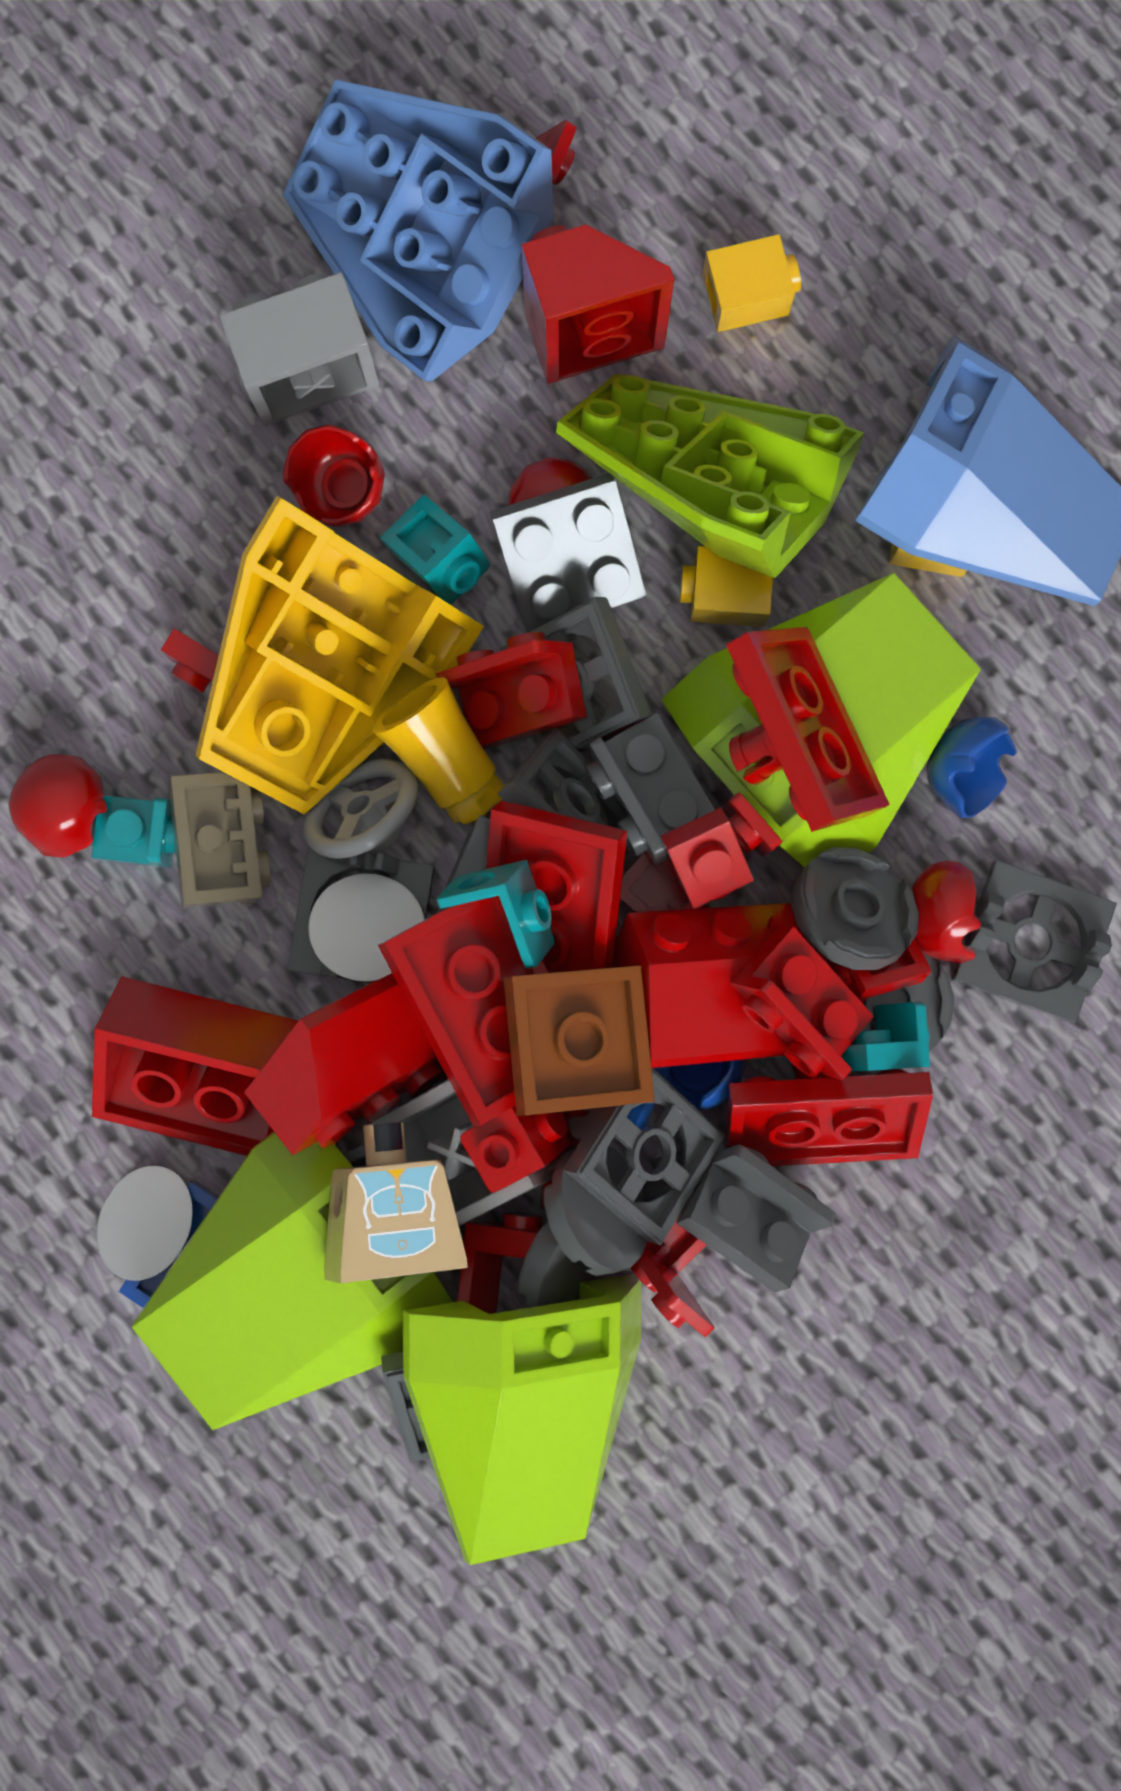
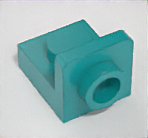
M425 494L379 537L392 554L429 586L434 595L450 605L462 594L471 590L490 567V562L472 535Z
M104 796L103 799L106 802L107 811L96 816L91 858L171 868L172 855L176 853L170 800L155 798L154 801Z
M905 1002L877 1005L874 1009L876 1030L862 1031L841 1056L851 1067L852 1071L930 1067V1035L925 1003Z

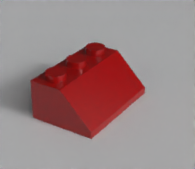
M586 224L572 229H568L564 225L548 227L536 233L530 242L521 244L525 318L547 385L665 348L675 280L671 267Z
M791 903L634 912L627 914L615 941L612 968L641 965L651 1068L785 1056L784 1051L788 1045L776 1032H767L747 1016L742 1008L747 1001L730 982L780 924L794 926L805 938L796 925ZM814 948V950L828 964V959Z
M391 973L301 1018L244 1093L293 1156L318 1142L322 1149L333 1145L354 1127L356 1119L364 1116L368 1123L375 1121L399 1101L400 1094L407 1091L414 1098L430 1088L443 1073L438 1068L439 1060L394 975Z
M121 976L94 1030L92 1117L247 1156L254 1146L274 1131L244 1092L299 1020Z

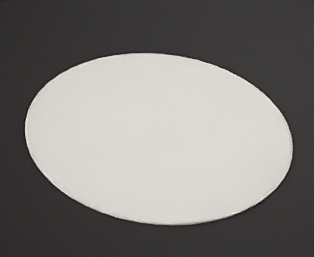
M377 874L352 875L333 883L315 902L309 918L310 942L320 961L334 973L355 981H377L392 973L378 945L423 921L424 915L414 895L399 882Z
M146 1166L136 1169L116 1184L103 1204L97 1223L98 1250L104 1264L118 1277L131 1281L152 1278L168 1268L182 1251L190 1233L193 1208L189 1190L178 1174L161 1166Z

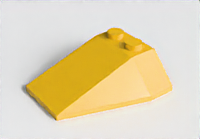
M276 496L242 553L195 756L305 815L384 743L372 731V726L376 719L400 697L417 686L437 678L436 673L458 666L456 658L470 651L484 626L335 534L333 530L289 502Z

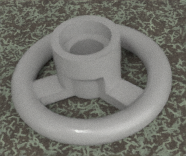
M379 758L362 762L306 813L303 833L308 846L321 856L335 859L349 858L363 853L375 854L386 850L399 838L403 824L415 806L418 795L416 776L403 762L398 760ZM379 777L394 779L373 791L364 790L355 793L350 790L354 786L370 779ZM332 805L340 808L341 814L344 817L334 839L326 837L322 830L323 821Z

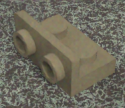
M224 772L170 776L168 784L181 907L241 902V905L256 903L262 898L261 888L269 887L271 879L268 853L266 849L257 850L255 825H262L264 818L261 792Z

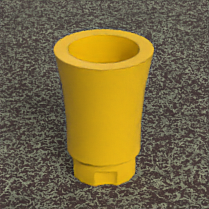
M435 678L412 689L391 704L374 722L372 731L399 756L423 784L438 807L445 808L455 823L462 822L465 825L473 822L480 815L484 816L494 805L502 800L498 792L504 784L495 774L496 766L480 745L462 714L446 678Z

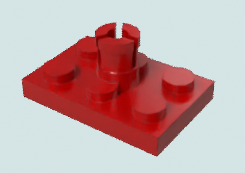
M808 627L747 632L726 644L734 662L732 665L734 679L741 691L750 697L762 723L750 731L736 735L729 742V754L737 771L748 767L752 763L756 764L745 770L743 775L745 781L757 785L767 780L772 774L783 769L790 784L789 797L792 806L797 814L807 821L811 832L869 816L890 805Z
M501 800L491 809L486 869L527 860L536 888L544 892L551 909L550 928L554 936V945L542 959L548 973L612 968L627 831Z
M499 896L447 907L378 945L473 1126H481L516 1105L504 978L548 973L543 961L537 967L525 968Z
M792 1064L793 1072L796 1075L794 1080H776L772 1077L760 1076L750 1078L741 1083H729L725 1149L734 1145L752 1148L763 1154L772 1167L918 1158L933 1099L929 1072L908 1073L902 1069L883 1070L875 1075L847 1076L844 1080H839L819 1073L815 1078H812Z

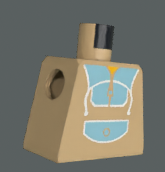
M404 1122L363 1125L366 1166L334 1169L332 1174L324 1262L325 1280L348 1283L468 1268L454 1205L441 1161H407Z

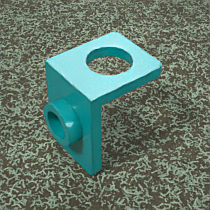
M527 860L460 875L436 898L439 908L442 909L499 896L526 969L537 967L554 945V936L550 928V905L544 892L536 888Z

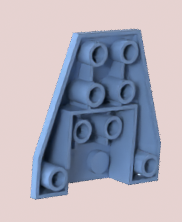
M336 79L282 194L334 275L340 272L343 273L354 306L380 346L424 381L430 382L495 332L523 279L521 244L530 242L536 233L550 227L554 219L551 149L507 118L493 113Z
M953 334L926 382V385L931 387L908 434L899 450L879 473L855 521L911 555L1096 606L1102 600L1121 557V486L1007 367Z

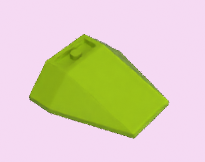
M617 373L557 422L556 429L558 435L714 554L773 578H776L825 524L864 437V432L845 426L841 419L833 415L813 414L807 411L647 380L635 375Z
M895 573L768 629L808 627L889 801V806L869 816L811 832L807 821L802 819L792 806L789 797L790 784L783 769L772 774L767 780L757 785L743 779L745 770L756 764L752 763L748 767L737 771L729 754V742L736 735L750 731L762 723L750 697L741 691L734 679L732 672L734 662L727 648L706 657L661 699L697 754L734 795L740 792L780 837L782 843L779 846L804 868L811 860L817 858L821 852L833 847L857 848L868 853L877 847L981 670Z
M273 1132L254 1146L131 1325L212 1430L382 1365L381 1356L403 1351V1310L453 1302L434 1272L348 1283L325 1280L324 1262L332 1174L334 1169L353 1167L335 1144L322 1149L318 1142L292 1156L276 1133Z
M635 1274L580 1282V1300L488 1314L465 1301L403 1310V1377L464 1561L469 1565L586 1538L641 1342L642 1282Z

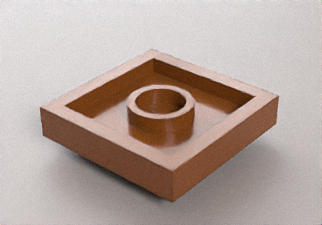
M641 965L504 978L517 1116L655 1102Z

